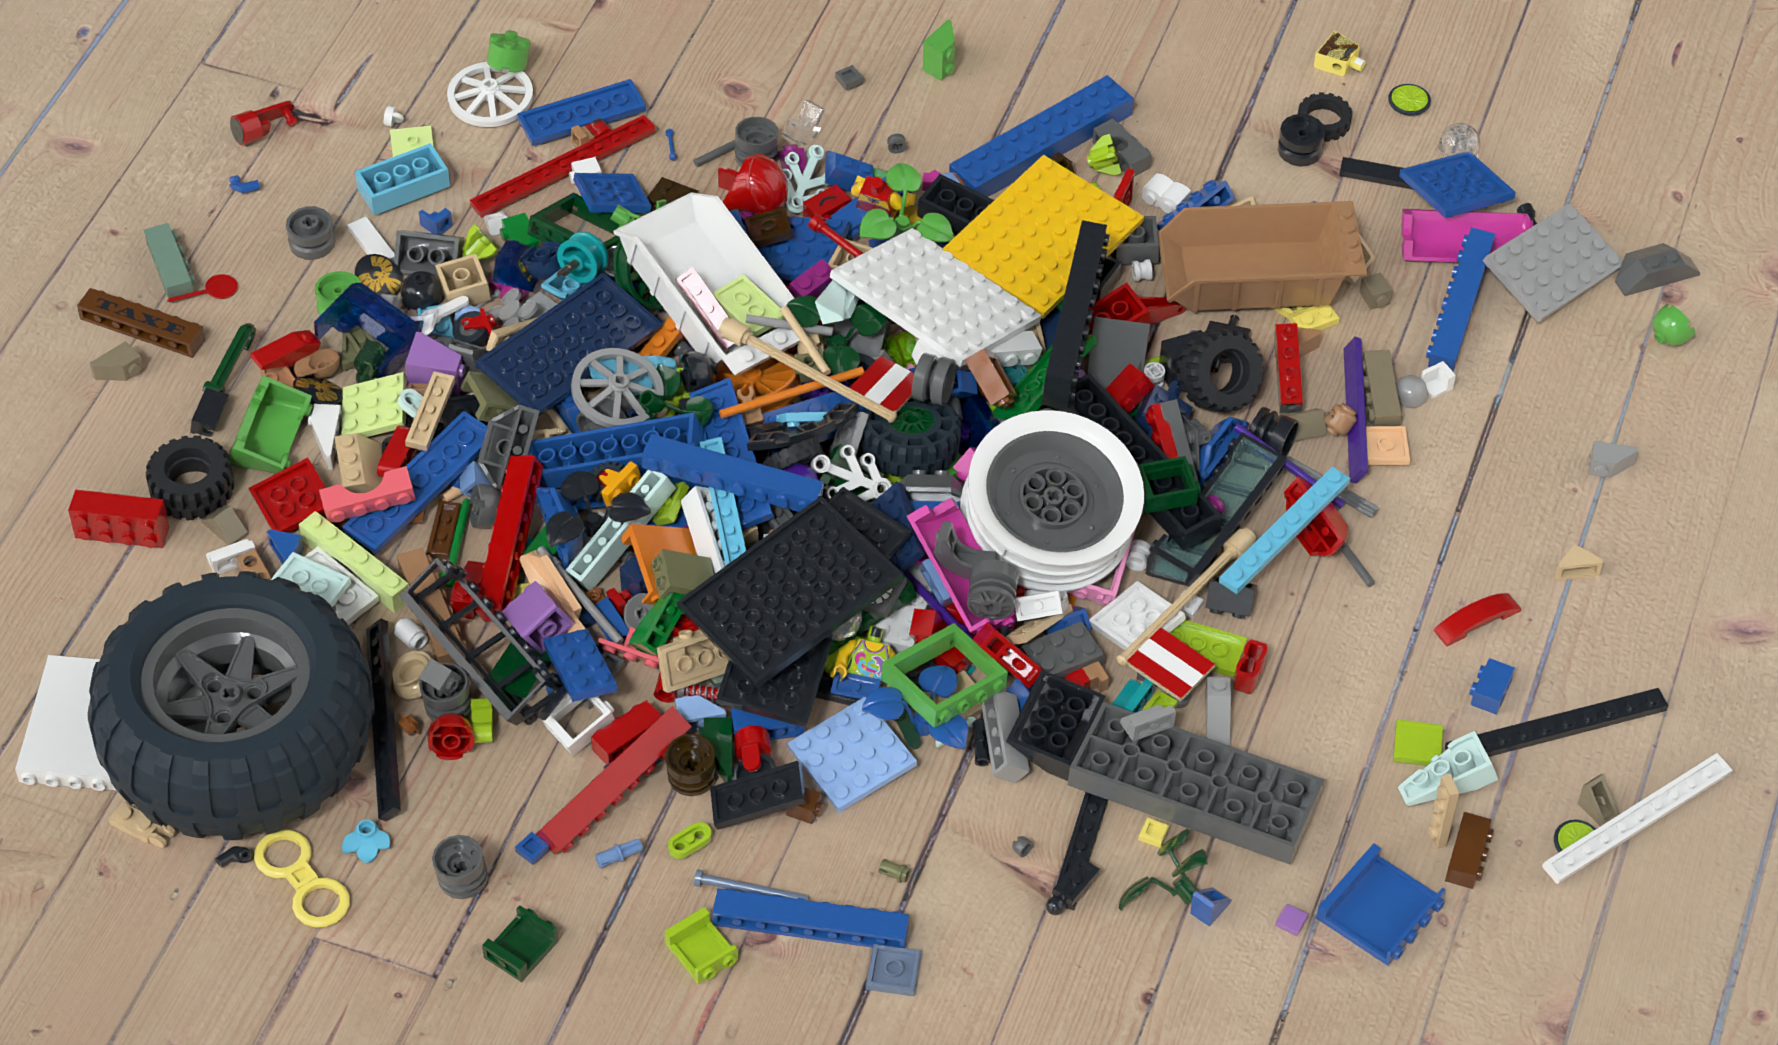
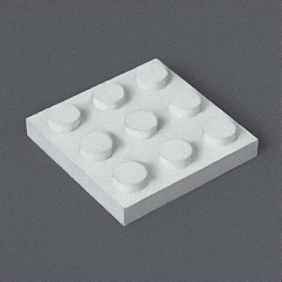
M1137 581L1090 618L1089 621L1093 629L1123 650H1126L1171 603ZM1180 610L1163 629L1170 633L1186 620L1185 613Z

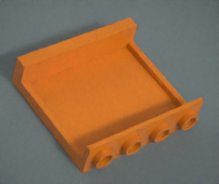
M630 524L621 536L623 545H633L648 590L647 595L642 600V604L655 605L660 599L655 586L656 580L652 570V561L662 549L697 555L689 528Z

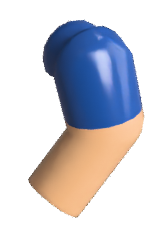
M459 475L451 482L450 489L441 493L443 501L450 502L462 495L460 493Z

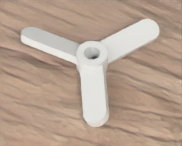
M460 296L437 308L426 310L421 315L399 317L396 320L397 322L423 320L424 324L421 333L427 336L433 331L435 324L441 318L467 306L469 300L466 296Z

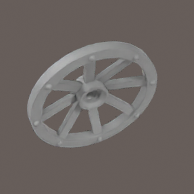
M606 348L588 354L575 368L571 381L572 396L579 410L591 421L604 427L651 420L631 391L642 394L646 390H651L657 395H664L663 382L656 368L641 355L620 348ZM616 359V373H612L598 361ZM623 360L637 365L640 369L625 375L623 373ZM591 366L607 379L580 378L583 372ZM647 374L653 383L654 389L632 383L631 381ZM580 387H607L589 403L584 399ZM610 395L614 397L612 418L593 409ZM622 397L627 399L638 416L619 419Z

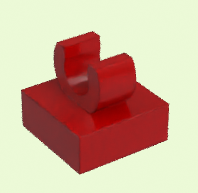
M613 587L606 591V595L620 617L624 618V609L632 594L628 589L618 593Z

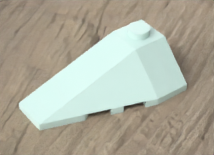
M1475 731L1453 740L1447 745L1448 749L1440 756L1435 755L1428 766L1423 770H1417L1398 786L1407 806L1435 800L1438 794L1437 787L1440 785L1443 775H1452L1459 794L1475 791L1498 781L1494 767Z

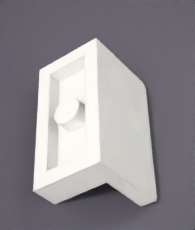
M245 539L206 554V558L213 573L222 574L238 568L236 557L255 549L252 540ZM248 558L244 561V563L249 562L253 559Z

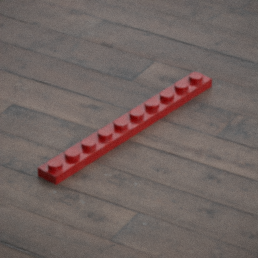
M642 115L470 199V206L481 218L568 176L569 172L572 171V162L593 157L598 161L655 133V126L645 115Z

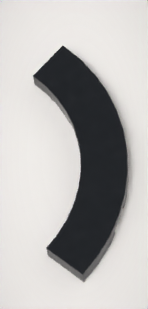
M837 403L833 409L823 416L821 421L817 423L811 421L797 426L796 431L787 433L780 430L754 433L747 443L748 451L791 446L810 438H818L828 434L850 421L858 413L859 405L858 403Z

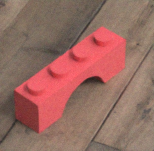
M407 466L385 472L379 486L366 493L350 492L341 484L319 490L326 518L330 523L341 522L347 518L363 516L369 512L385 510L391 506L407 504L410 501L416 500Z

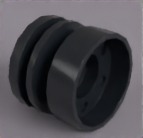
M1263 406L1253 419L1249 431L1278 453L1287 457L1295 441L1299 421L1284 415L1277 423L1278 413L1276 411L1270 413V409ZM1246 440V449L1251 451L1255 449L1256 453H1262L1261 450Z

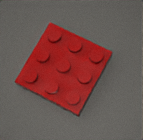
M308 457L248 488L271 530L290 533L298 529L299 523L315 511L321 516L325 515L319 490L326 487Z

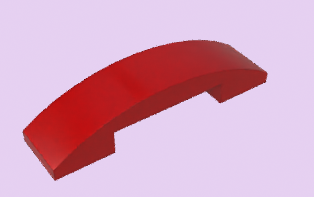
M1509 593L1491 595L1458 610L1434 628V632L1447 647L1464 639L1467 632L1498 617L1504 620L1521 612V607Z

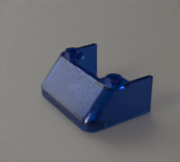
M363 283L351 284L314 321L315 337L318 340L332 327L339 332L347 333L356 326H359L389 349L383 356L384 362L378 368V378L393 375L404 365L415 334L419 332V326L413 319Z

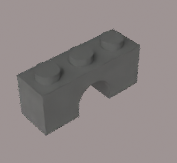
M1113 118L1094 128L1092 142L1094 145L1102 136L1111 135L1113 144L1108 146H1114L1116 151H1120L1118 163L1124 173L1127 168L1134 169L1135 176L1150 169V151L1144 148L1134 136H1131Z

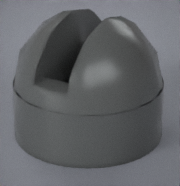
M1018 836V841H1013L1012 848L1020 857H1025L1031 851L1033 842L1027 837Z

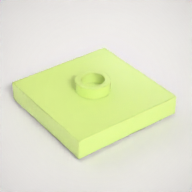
M431 126L390 130L393 157L429 143L433 146Z

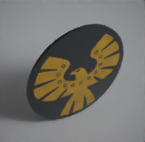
M369 254L362 257L355 266L354 274L360 279L363 292L370 297L380 300L381 294L397 295L400 292L403 283L402 273L391 259L379 254Z
M304 376L293 381V388L312 395L310 401L315 404H335L343 400L342 389L328 380Z

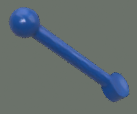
M667 129L665 133L669 140V159L674 161L677 158V155L674 153L672 139L674 131Z

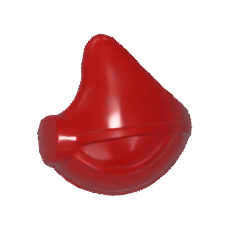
M764 154L748 156L742 163L733 185L723 200V204L729 211L737 209L738 211H747L754 214L784 207L788 198V180L784 170L776 161Z

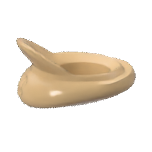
M423 651L408 652L394 663L391 673L392 686L398 696L404 699L422 697L419 687V676L432 658L429 654Z

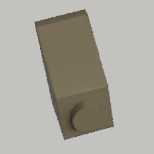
M126 341L90 362L92 375L95 380L127 381L144 370L141 356Z

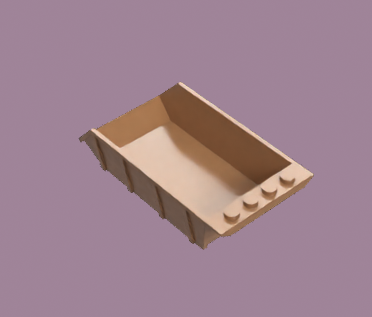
M1353 201L1189 207L1181 210L1158 232L1167 301L1170 303L1174 300L1192 310V312H1197V310H1237L1266 307L1278 309L1290 306L1319 307L1320 305H1330L1346 276H1367Z

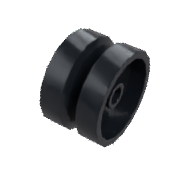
M1295 114L1287 117L1282 122L1277 148L1279 156L1289 164L1296 166H1309L1316 163L1322 155L1325 137L1324 125L1319 119L1311 115Z

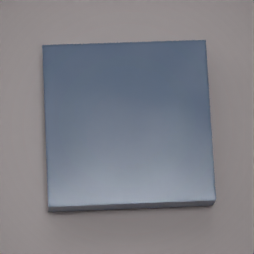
M873 944L866 990L914 996L921 950Z

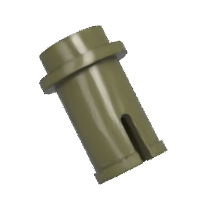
M887 859L881 861L878 873L895 878L899 883L902 881L907 882L911 872L907 865L903 864L901 866Z

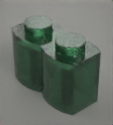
M367 339L355 357L354 367L357 370V383L382 378L387 371V364L383 359L385 350L379 342Z

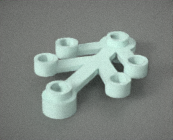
M812 145L807 149L806 157L808 162L803 174L797 164L799 161L797 153L790 152L785 157V162L791 169V171L783 169L788 180V198L785 208L790 213L798 214L802 212L804 201L824 191V189H818L812 195L803 196L805 190L822 185L829 186V184L825 183V173L821 177L810 180L816 163L824 157V150L820 145ZM792 174L797 184L796 191H794L790 182Z

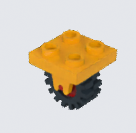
M606 461V465H603L601 462L599 463V468L594 466L592 468L594 472H589L597 478L599 483L598 492L592 496L600 503L603 500L606 507L612 506V500L617 495L630 492L641 479L638 466L631 461L625 467L622 464L618 465L615 461H613L612 465L610 461Z

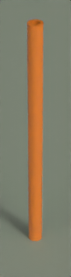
M858 367L829 377L840 383L861 376L864 370L862 367ZM813 381L719 410V414L723 419L826 386Z

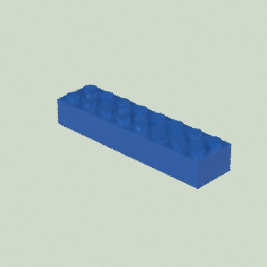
M688 413L532 440L528 455H535L543 466L539 488H560L562 482L569 474L577 471L594 472L592 469L594 466L599 468V463L602 462L603 465H606V461H610L611 465L615 461L618 465L622 464L623 467L631 461L638 466L640 474L646 473L648 469L642 468V453L651 434L700 447V442H702L703 427L695 413Z

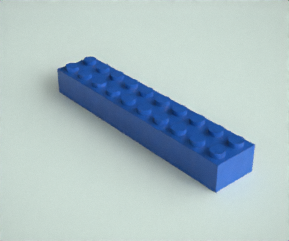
M1106 75L950 163L949 172H955L966 183L967 187L990 197L1014 183L1043 155L1048 158L1057 152L1063 155L1093 138L1095 127L1112 118L1119 123L1130 117L1133 111L1134 98L1111 77Z

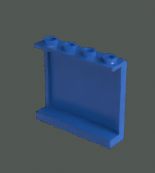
M1373 843L1321 902L1316 919L1389 966L1394 959L1397 961L1402 956L1407 943L1412 944L1418 935L1417 931L1429 924L1434 911L1438 913L1445 903L1443 899L1445 889L1442 888L1438 893H1435L1380 857L1381 848Z

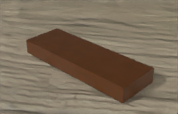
M439 501L426 556L430 555L433 559L438 557L443 560H449L461 503Z

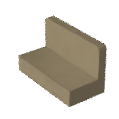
M1314 408L1278 415L1277 423L1284 415L1299 421L1295 441L1327 435L1323 409Z

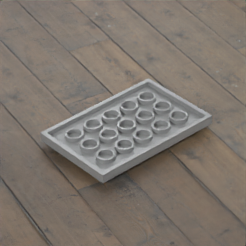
M1569 203L1485 256L1483 262L1539 323L1619 271L1623 260Z

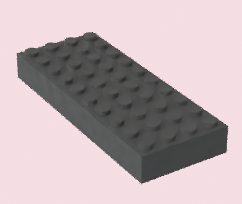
M1105 702L1102 703L1070 766L1068 786L1291 865L1321 797L1324 779L1177 727L1132 741L1120 724V720L1123 717L1134 714V712Z

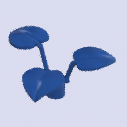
M932 666L922 671L919 676V685L923 691L931 692L930 699L932 701L935 694L942 698H948L956 690L957 676L955 671L949 666ZM878 688L868 695L862 705V711L883 720L899 718L903 714L905 707L911 718L910 722L914 723V731L918 735L927 736L930 734L935 740L947 746L962 750L966 748L968 724L962 716L957 715L948 722H944L934 728L918 712L915 716L913 715L908 703L901 700V691L896 688Z

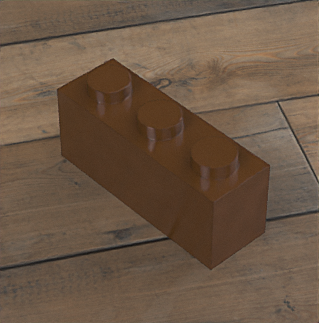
M1468 812L1463 813L1445 882L1473 889L1475 880L1480 881L1483 867L1479 866L1480 861H1486L1489 848H1485V843H1491L1494 829H1490L1492 819Z

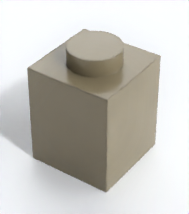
M1382 273L1362 278L1360 294L1370 310L1390 304L1392 289Z

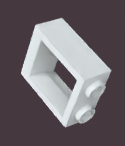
M567 693L546 720H542L544 726L572 756H575L591 742V736L597 730L605 728L615 719L612 714L614 712L613 707L606 700L602 702L598 698L599 696L587 699L602 716L574 739L559 725L558 721L583 700L572 702Z

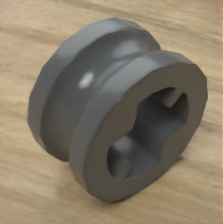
M896 133L888 137L887 144L891 153H901L906 149L904 135Z

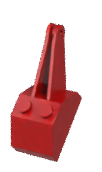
M1126 282L1096 301L1094 308L1090 307L1094 311L1092 322L1087 323V325H1090L1089 335H1092L1095 316L1152 325L1167 318L1180 315L1187 308L1174 300L1169 303L1167 297H1138Z

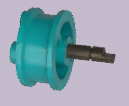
M580 231L573 234L569 240L559 246L557 251V258L561 270L557 272V276H568L579 283L592 281L608 265V253L604 242L589 232Z

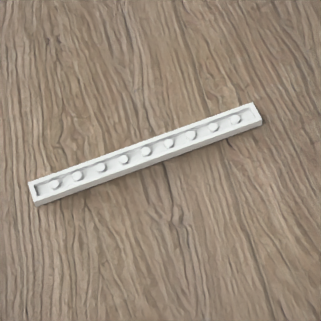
M1718 753L1714 754L1545 861L1542 865L1543 869L1556 884L1561 883L1729 776L1732 769Z

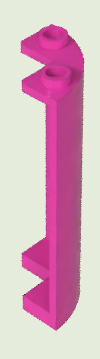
M1402 209L1403 260L1456 262L1459 250H1464V247L1461 246L1464 235H1469L1471 227L1496 233L1492 253L1533 227V220H1530L1529 215L1524 213L1470 211L1444 218L1437 210Z
M950 498L933 509L924 505L907 516L909 522L969 632L977 634L987 622L995 629L1001 625L1006 626V628L1014 625L1017 619L1015 609L1009 617L999 620L982 619L969 611L967 606L969 579L960 577L946 569L934 555L936 534L941 529L943 521L952 522L956 536L961 543L972 549L983 551L976 542L958 504Z

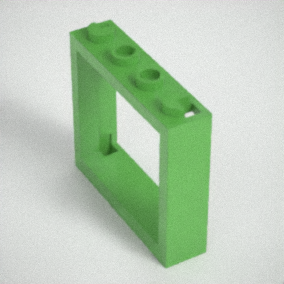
M953 623L883 661L881 679L890 687L900 690L902 698L935 728L944 722H948L960 713H965L976 704L983 703L994 694L1000 693L1006 688L1008 672ZM956 647L988 677L936 704L904 674Z

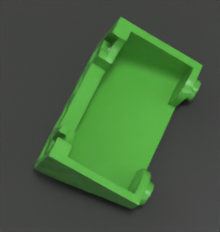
M263 375L253 393L230 450L229 459L231 460V465L275 474L288 468L291 459H288V453L303 416L308 417L313 405L309 404L312 395Z

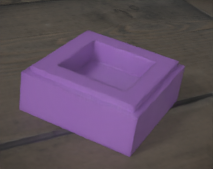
M1286 904L1275 926L1298 936L1308 919V914Z

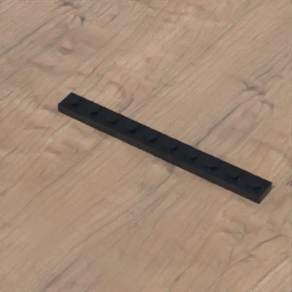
M380 618L366 629L368 665L374 698L372 730L378 819L386 822L401 811L388 621Z
M1655 688L1480 733L1477 736L1488 757L1661 713L1667 711L1668 704L1660 689ZM1452 741L1445 743V750L1448 749L1447 745H1449Z

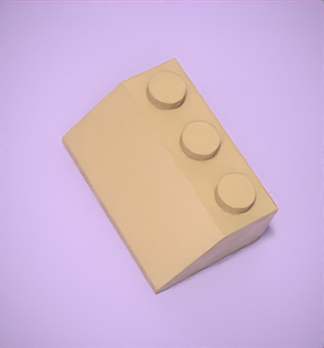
M358 433L335 436L343 487L353 493H366L378 487L383 478L377 476L378 463L382 457L381 444Z

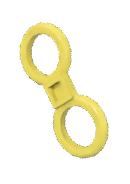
M290 829L280 830L264 836L255 848L254 861L258 869L266 876L276 879L286 878L296 890L292 905L296 918L303 924L314 928L328 927L340 921L350 907V895L346 887L339 881L331 878H318L308 864L311 859V846L307 838L301 833ZM289 840L300 846L301 855L293 865L277 868L265 861L264 854L267 848L277 841ZM326 888L338 894L340 903L337 909L329 915L321 917L312 916L304 911L302 907L305 897L316 889Z

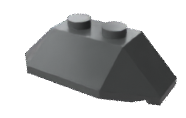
M1662 243L1626 253L1615 283L1623 295L1628 296L1699 276L1700 272L1691 258Z
M516 405L490 419L488 422L477 463L491 486L499 489L500 492L502 485H504L506 467L510 457L528 455L539 410Z
M913 470V474H907L899 482L903 484L907 498L910 501H946L952 498L955 502H960L963 486L953 475H948V471H935V475H926L925 470Z

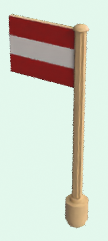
M725 317L718 328V333L722 334L721 336L739 347L744 344L753 346L882 416L889 423L895 421L897 412L912 397L914 373L883 356H880L848 388L752 336L751 327L734 318L729 319Z
M1248 528L1237 530L1224 543V553L1121 655H1117L1116 660L1121 666L1128 665L1161 689L1182 701L1215 667V664L1164 630L1163 627L1231 559L1237 560L1256 541L1255 534Z

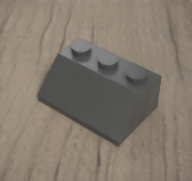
M397 230L394 263L402 274L426 271L438 278L435 265L462 258L464 237Z

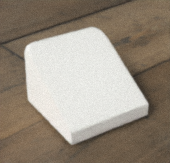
M502 211L483 217L491 236L500 234L499 229L502 228L501 219L508 217Z

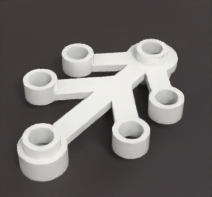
M845 445L840 449V455L847 460L851 472L831 464L829 458L825 455H818L811 461V468L814 472H828L848 480V482L840 486L826 489L825 497L828 500L832 498L829 495L830 490H834L837 493L842 487L850 491L859 486L869 490L857 495L865 501L873 497L877 499L892 485L886 478H881L875 465V457L871 453H866L860 458L861 465L868 468L872 480L865 478L854 455L855 450L851 445ZM845 448L850 449L851 453L849 456L844 454ZM866 456L870 457V464L865 463L864 459ZM818 460L823 464L821 469L816 466ZM879 485L883 486V493L878 492L877 487Z

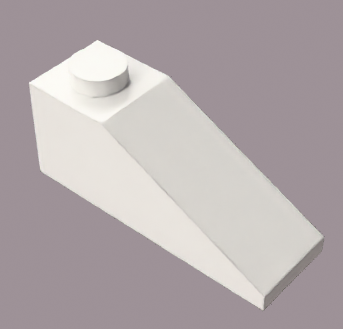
M314 404L313 412H310L308 416V425L312 426L313 435L328 470H333L337 451L334 437L340 435L342 423L341 406Z

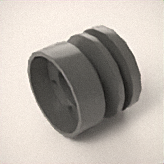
M749 117L740 121L735 128V160L737 164L741 166L748 156L754 154H764L777 162L778 127L776 124L764 117Z
M994 559L976 563L970 572L967 599L969 611L982 619L999 620L1009 617L1014 612L1018 583L1016 569L1004 561Z
M440 663L461 676L457 689L451 693L450 697L420 679L419 687L426 714L432 721L445 713H456L467 718L471 713V699H473L467 674L462 667L454 663Z
M465 835L450 836L441 841L434 849L432 856L433 867L439 886L446 895L456 899H466L482 891L488 880V871L481 846L475 839Z

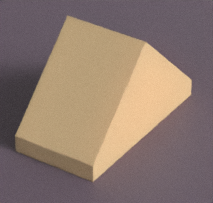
M1574 544L1559 562L1555 580L1561 581L1600 576L1603 560Z

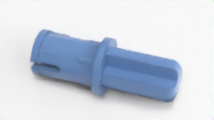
M639 839L620 846L614 844V847L595 854V859L601 869L614 862H623V858L642 851L643 846Z

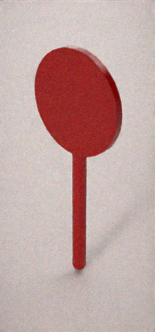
M214 275L207 280L204 290L168 298L167 302L208 293L213 298L226 299L236 293L238 284L229 275Z

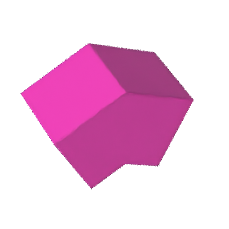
M936 170L930 173L923 172L922 191H926L941 173Z

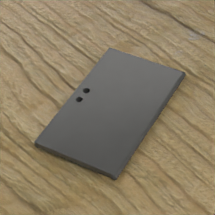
M1095 316L1092 335H1095L1097 343L1089 352L1086 374L1090 373L1106 389L1129 363L1143 372L1150 324ZM1139 403L1134 407V409H1138Z

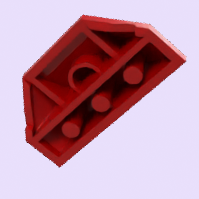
M1299 476L1284 491L1286 511L1312 487L1310 483ZM1330 502L1296 537L1310 556H1333L1347 539L1348 525Z

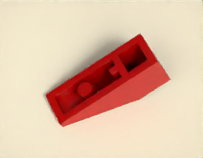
M310 330L295 331L257 349L250 354V357L261 370L294 366L298 360L318 351L321 342Z
M468 560L464 567V570L467 572L466 578L469 581H474L479 586L484 572V563ZM457 580L450 598L453 614H456L475 601ZM475 609L462 618L475 619Z
M988 622L972 639L981 649L1028 688L1031 687L1040 671L1043 670Z

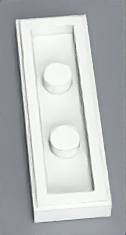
M367 217L347 225L348 230L367 255H383L394 262V252Z

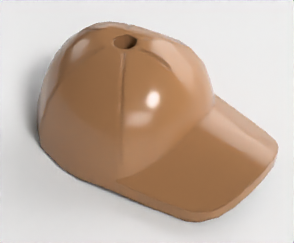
M331 348L318 350L295 363V374L297 377L312 374L318 379L327 378L338 370L340 357L336 350Z

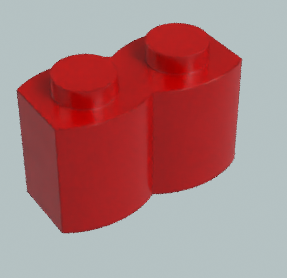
M1253 639L1246 643L1243 657L1236 666L1234 690L1249 695L1254 692L1257 687L1258 677L1265 668L1267 644Z

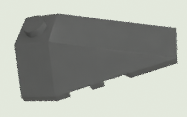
M408 329V334L412 337H415L416 332H422V329ZM432 332L427 335L462 355V363L466 366L465 372L483 373L476 367V360L489 352L485 347Z

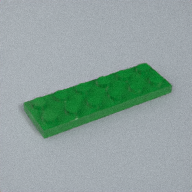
M1088 335L1087 339H1083L1087 341L1085 353L1083 355L1080 354L1083 358L1097 343L1095 335ZM1053 344L1014 387L1018 394V397L1014 399L1015 403L1005 409L1003 407H996L992 411L996 419L1008 420L1020 414L1037 411L1040 408Z

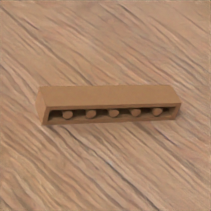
M423 547L397 555L400 574L409 583V586L432 563L430 555L426 556ZM432 572L414 592L419 593L439 579L437 572ZM443 588L437 589L425 597V601L442 621L454 615L451 606H446L447 597ZM456 622L449 629L460 640L461 631ZM421 623L423 630L428 636V643L435 660L439 663H454L458 665ZM460 640L461 643L467 648L465 640Z

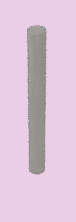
M746 314L745 323L793 330L786 320ZM821 325L808 328L802 327L804 332L831 336L833 327Z

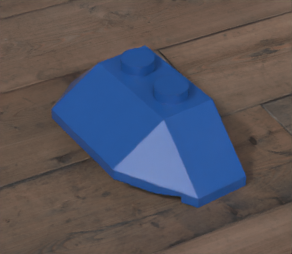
M1233 417L1226 418L1209 431L1212 435L1210 442L1199 445L1200 468L1199 471L1196 469L1195 471L1201 492L1207 479L1212 480L1217 466L1224 464V458L1230 451L1227 448L1231 440L1239 437V434L1233 430L1239 423L1248 430L1249 422Z
M536 488L537 504L546 526L549 519L556 513L567 511L572 516L578 515L576 506H572L570 501L563 497L562 493L556 488ZM585 530L578 538L555 545L564 569L568 568L582 548L583 536L586 535Z

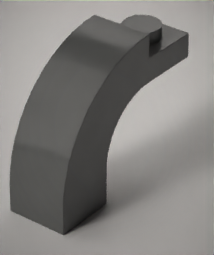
M942 522L941 529L936 534L934 555L946 569L970 580L971 568L976 563L983 560H999L996 551H981L964 545L957 538L952 522Z

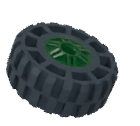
M911 397L897 412V417L892 423H889L887 419L871 410H866L868 419L861 437L863 454H873L876 467L883 471V473L887 472L894 477H905L907 474H913V470H925L926 475H935V471L946 470L958 457L961 421L958 414L948 403L942 407L932 404L930 398L926 402H921ZM866 456L867 460L871 462L870 457Z

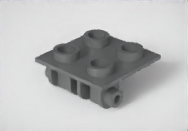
M1182 415L1194 467L1199 471V444L1210 442L1212 435L1199 420H1188Z

